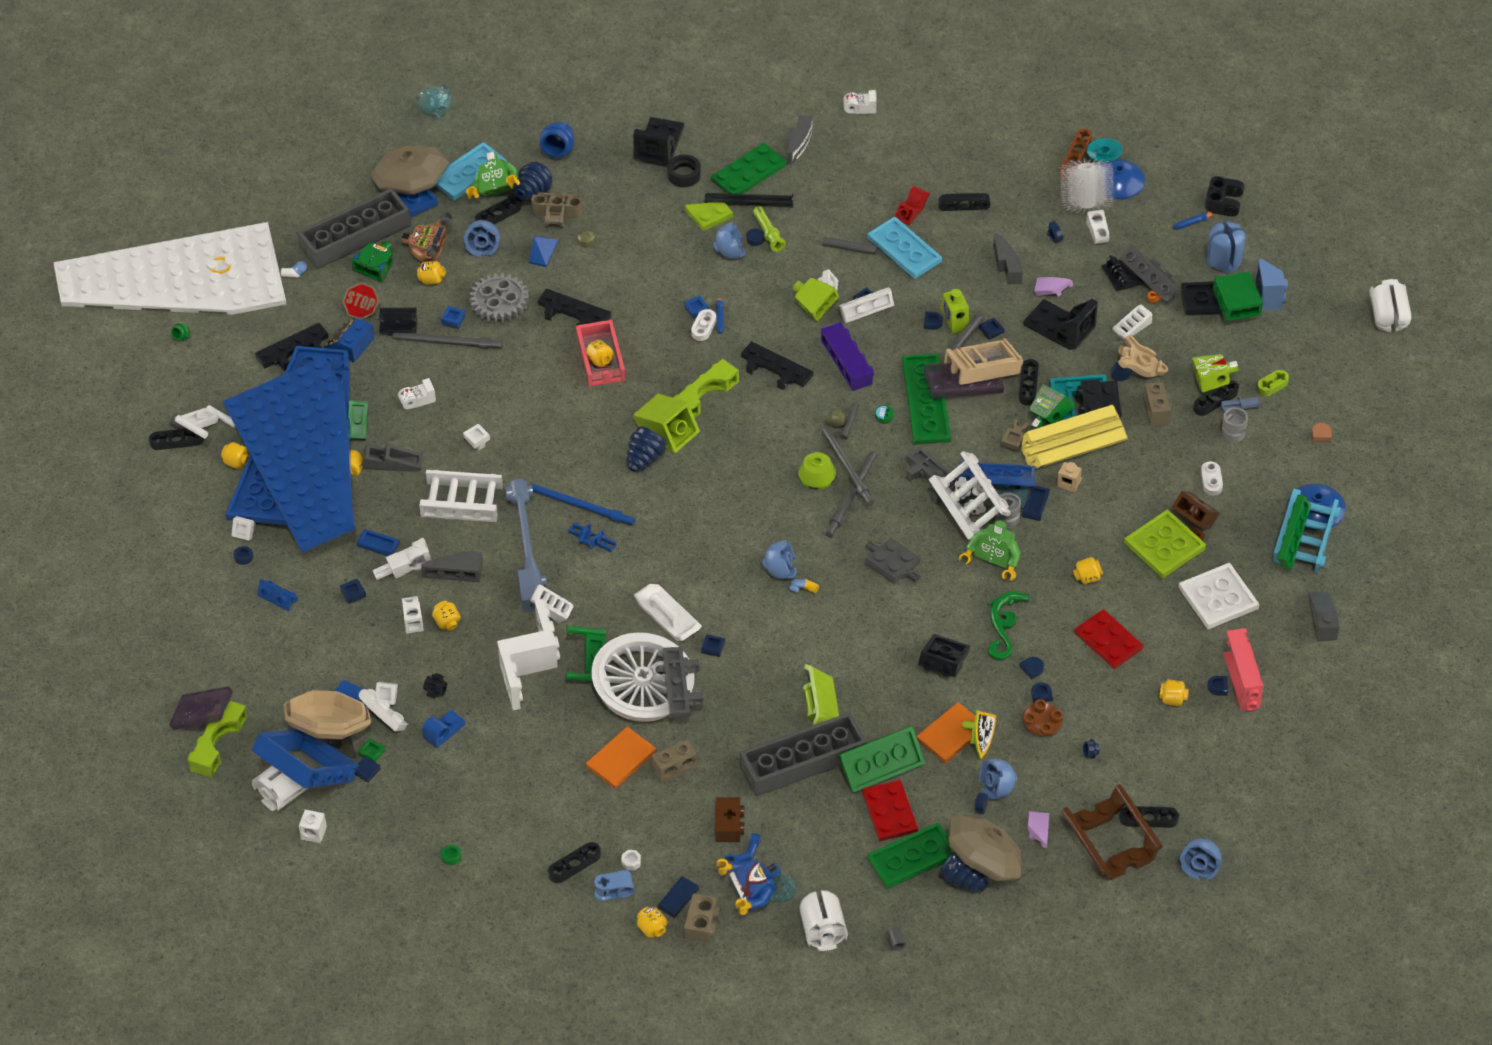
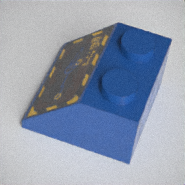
M359 318L347 321L342 324L323 348L348 350L349 361L355 362L375 339L373 324Z

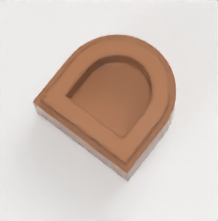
M1325 423L1315 424L1312 429V441L1331 442V427Z

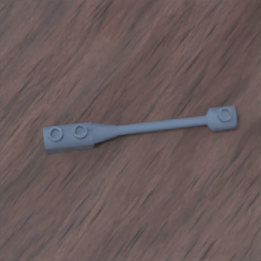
M516 479L511 481L509 486H505L507 502L511 501L513 505L518 507L525 554L524 570H518V581L523 612L535 611V604L530 599L537 585L547 586L546 575H541V571L538 569L532 555L525 504L533 496L532 485H528L523 479Z

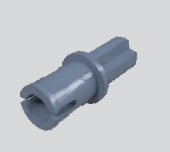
M1255 396L1250 398L1238 397L1236 400L1222 401L1221 409L1225 412L1233 407L1243 410L1259 408V399Z

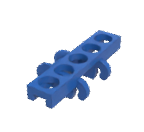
M574 522L572 528H569V533L579 537V544L586 543L590 549L596 545L612 552L617 545L615 541L604 537V530L601 533L599 532L598 535L590 532L591 524L583 527Z

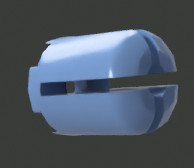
M1224 221V224L1219 222L1211 228L1206 255L1207 264L1210 268L1214 267L1217 270H1221L1222 273H1231L1236 271L1241 265L1246 236L1239 224L1232 221Z

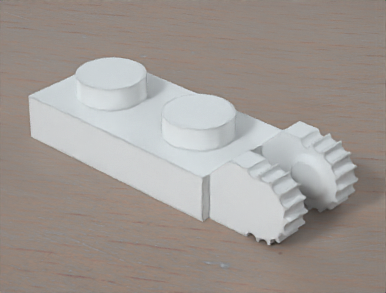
M363 689L359 691L360 700L394 731L405 730L408 724L403 720L404 717L390 709L389 703L385 700L379 699V694L375 690Z

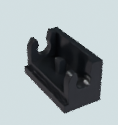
M417 307L380 308L379 333H416L418 325Z

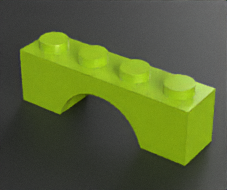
M722 359L673 398L687 401L695 418L701 413L700 397L709 391H729L739 382V370Z
M224 699L221 705L217 706L213 719L207 723L206 731L203 736L198 738L196 748L188 756L190 771L213 778L221 764L219 751L214 748L215 743L223 735L241 730L248 718L245 705Z

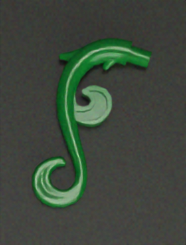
M1009 591L988 602V604H992L990 616L993 627L1007 646L1006 651L1000 652L996 649L1002 643L1000 640H995L989 645L988 654L994 660L1002 661L1011 656L1012 644L1004 629L1014 627L1017 620L1016 614L1008 610L1002 613V618L1005 619H1000L999 613L1001 608L1008 603L1011 605L1013 602H1029V594L1020 593V591Z

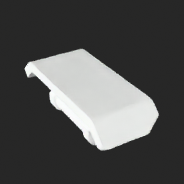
M649 584L634 595L638 604L676 641L685 640L702 626L658 584Z

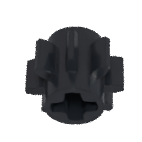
M435 673L432 676L426 677L423 684V689L428 691L426 696L435 699L439 695L443 696L445 694L448 683L443 680V675Z

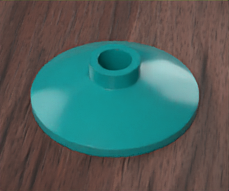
M1110 138L1097 139L1087 147L1088 156L1097 162L1114 161L1123 152L1122 145Z

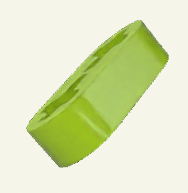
M1277 370L1258 381L1257 392L1262 396H1270L1288 385L1289 374L1284 370Z

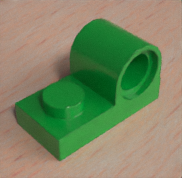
M349 401L350 439L366 440L368 402Z

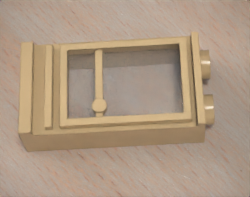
M1006 338L1000 341L967 346L955 350L946 349L944 360L945 367L951 366L952 374L957 373L959 368L960 385L1020 374L1023 364L1021 355L1017 353Z

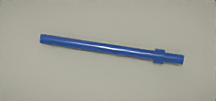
M531 484L532 490L535 493L610 517L615 522L621 521L630 525L635 523L636 518L625 515L622 511L610 510Z

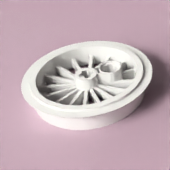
M629 633L616 637L606 643L597 653L592 665V681L605 705L617 715L633 721L649 722L668 716V699L661 694L667 695V689L664 687L666 686L665 674H658V672L665 673L663 661L653 663L658 655L663 657V648L679 646L664 637L650 633ZM640 651V667L637 666L631 652ZM644 651L654 653L647 667H644ZM683 651V656L688 658V656ZM626 654L632 668L619 656ZM613 660L624 670L611 666L609 663ZM606 671L618 675L620 677L607 676ZM694 673L686 675L687 690H690V693L694 686ZM610 683H618L619 685L611 687ZM625 690L618 697H616L614 694L615 692ZM634 691L629 703L622 701ZM640 691V706H634L632 704ZM644 693L651 707H644ZM652 695L656 697L662 704L656 705Z

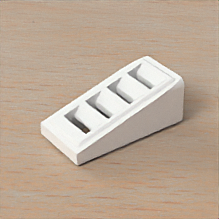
M1140 304L1116 324L1112 331L1124 340L1126 336H1133L1150 325L1153 315Z
M537 585L530 600L535 604L534 600L540 599L543 594L542 600L544 606L549 608L550 617L557 623L567 620L574 605L542 585Z

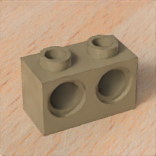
M688 739L652 755V769L661 783L697 768V753Z
M693 893L684 926V939L709 943L710 937L714 936L716 931L715 918L719 919L721 906H718V899L716 897Z

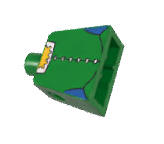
M384 241L381 246L369 243L351 259L353 271L383 283L394 262L391 251L392 245L387 241Z

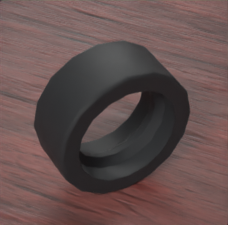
M680 154L668 162V179L673 185L690 187L700 180L701 164L694 156ZM680 167H689L694 170L687 175H680L674 172Z

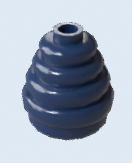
M530 162L524 165L518 173L520 184L517 185L515 183L514 192L522 200H529L533 194L537 195L539 192L547 193L553 181L550 170L539 162Z
M638 427L636 432L634 431L631 434L630 442L628 443L629 449L627 450L628 456L626 457V462L629 464L628 468L638 472V470L644 471L646 467L651 466L652 462H656L658 457L663 455L664 447L666 446L665 439L653 430L646 427Z
M955 851L940 870V873L945 876V880L949 884L953 883L957 888L962 886L964 890L970 889L972 893L978 890L983 892L989 885L987 881L988 876L965 864Z

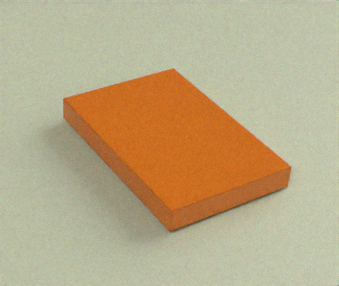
M957 702L917 735V740L946 764L970 744L972 729H964L962 724L963 721L975 722L976 716Z
M627 726L586 762V767L616 789L657 752V749Z

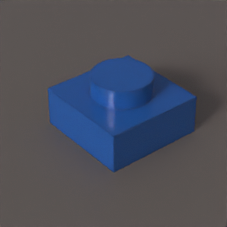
M700 295L684 302L685 309L693 319L698 316L700 311L709 309V306Z
M448 306L441 318V323L459 328L466 316L465 311Z

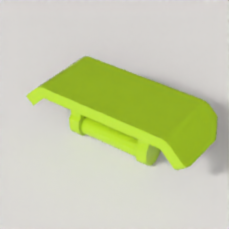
M805 664L804 669L809 671L811 680L810 683L803 686L808 720H814L813 725L839 716L833 677Z

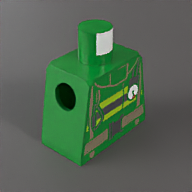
M1042 384L1030 407V411L1036 416L1031 425L1037 429L1043 427L1046 423L1053 424L1062 421L1075 406V403L1066 395Z

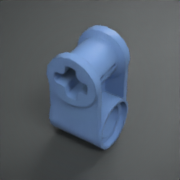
M627 870L601 874L595 878V897L600 901L627 898L635 893L631 873Z

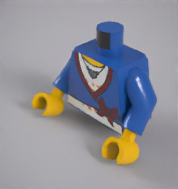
M719 859L716 865L717 867H724L718 869L720 875H725L728 870L731 871L729 875L741 898L736 901V909L740 908L739 913L741 915L747 914L748 909L753 911L766 906L777 889L773 878L780 874L781 870L775 862L766 867L759 860L733 861L728 864L727 860Z

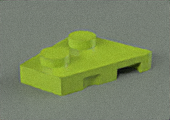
M713 202L685 205V211L702 231L733 218L732 210L725 203Z

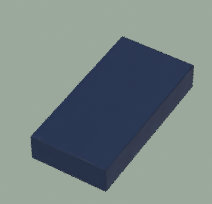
M1031 486L1022 517L1041 521L1050 489Z
M681 876L659 902L658 909L676 918L692 899L693 893H697L699 886Z

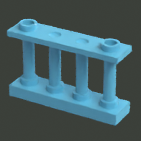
M1293 489L1274 550L1273 562L1279 564L1277 555L1281 549L1282 539L1288 527V519L1293 511V503L1296 501L1297 495H1301V490ZM1335 499L1332 508L1310 502L1311 511L1330 515L1328 524L1307 519L1305 525L1306 527L1325 531L1323 540L1302 535L1300 541L1301 543L1320 547L1318 556L1297 551L1295 557L1296 559L1315 563L1314 573H1318L1319 568L1324 567L1326 556L1323 555L1334 519L1339 518L1341 508H1338L1339 500Z

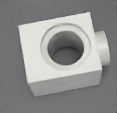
M310 810L304 811L299 824L302 840L321 843L327 827L324 813Z

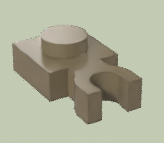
M1015 419L1013 429L1008 428L1001 440V446L1019 451L1023 435L1028 429V423L1025 422L1024 426L1019 427V420Z

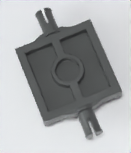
M890 538L881 546H877L871 540L867 542L866 548L873 551V553L866 558V564L893 583L907 576L915 582L920 579L921 576L914 572L913 569L920 563L921 558L893 538Z

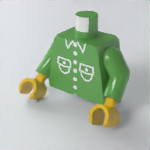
M496 152L487 153V163L479 165V171L475 176L472 186L466 189L468 198L471 199L472 195L478 198V192L488 197L514 189L515 183L517 185L520 184L518 170L510 162L498 159Z
M996 521L994 525L989 524L986 529H981L972 536L966 547L967 551L959 556V561L966 555L968 557L966 564L972 561L971 554L974 552L975 557L1006 569L1008 568V570L1002 573V578L1006 579L1009 572L1011 574L1010 581L1016 578L1014 568H1017L1021 551L1015 541V534L1005 529L1006 523Z

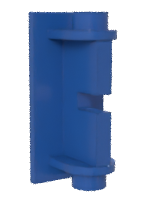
M260 579L257 596L290 611L291 603H296L298 600L296 593L286 589L282 590V587L272 583L271 580Z

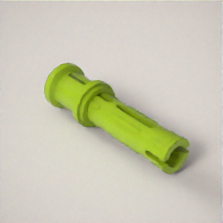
M756 207L753 210V215L764 231L765 240L770 243L772 251H781L786 245L785 240L780 237L779 230L773 227L763 207H759L761 212Z

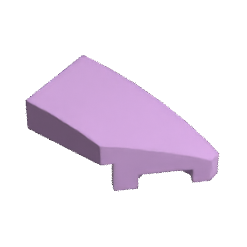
M1058 277L1037 278L1034 292L1036 296L1055 293L1059 297L1062 295V290L1073 286V282L1070 279Z
M1029 811V838L1040 841L1041 846L1047 848L1049 813Z

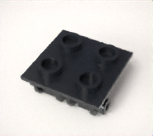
M1113 255L1108 256L1107 263L1101 265L1116 291L1145 283L1121 259L1117 260Z

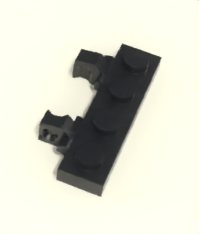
M547 288L538 299V305L545 307V319L552 321L551 318L556 313H562L578 319L580 322L577 323V326L608 321L611 317V311Z
M319 322L255 352V357L264 369L271 365L279 364L282 370L286 371L289 364L287 358L292 356L296 346L322 348V341L328 339L329 335Z
M752 341L741 352V357L748 362L746 364L747 373L753 375V371L759 367L771 371L781 377V379L777 380V388L784 390L789 383H795L804 387L813 377L812 370Z

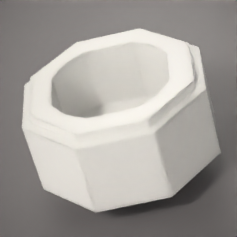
M627 850L622 854V866L626 870L635 871L641 866V855L636 850Z

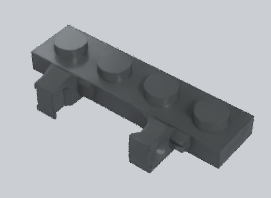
M921 446L906 457V461L911 464L910 469L906 471V479L910 482L913 479H918L919 476L930 479L933 475L946 477L950 473L948 469ZM957 477L949 483L950 486L948 487L952 492L955 490V482L958 481ZM972 490L969 496H966L965 499H960L958 502L961 503L972 496ZM937 492L932 493L931 501L936 505L943 502Z
M682 647L663 648L662 654L670 718L690 717V708L701 706L704 701L703 692L690 693V690H687L686 675L688 673L699 672V659L688 660V658L683 656Z

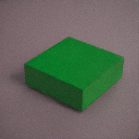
M369 738L358 750L357 754L361 758L366 756L376 762L386 751V748Z

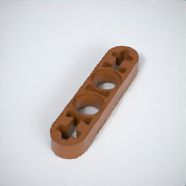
M1082 128L1077 131L1060 167V170H1062L1060 172H1067L1068 168H1074L1070 167L1075 166L1074 163L1069 161L1070 159H1078L1082 163L1087 153V147L1092 142L1091 130ZM1081 147L1083 150L1077 151L1074 148ZM1059 172V176L1062 177L1061 179H1068L1066 176L1071 175L1068 173V175L1064 176L1067 173Z

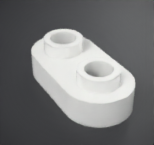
M705 309L699 312L691 328L692 337L695 340L704 341L709 338L716 324V313L714 311Z
M1215 462L1204 463L1201 467L1203 489L1209 495H1218L1223 487L1220 466Z

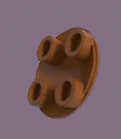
M1039 699L1025 709L1023 722L1030 732L1039 736H1050L1060 730L1063 722V713L1055 706Z

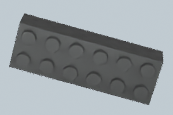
M391 188L298 231L299 246L315 267L319 268L411 225L410 210Z
M851 712L740 751V767L753 792L758 796L840 766L841 762L838 754L863 745L867 741Z

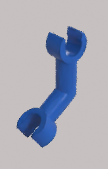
M752 833L746 853L737 856L728 854L724 859L727 861H748L753 859L761 841L759 839L760 835Z

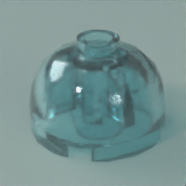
M435 85L422 90L419 93L420 97H416L421 111L429 116H444L452 105V95L448 86L442 85L443 88H438Z

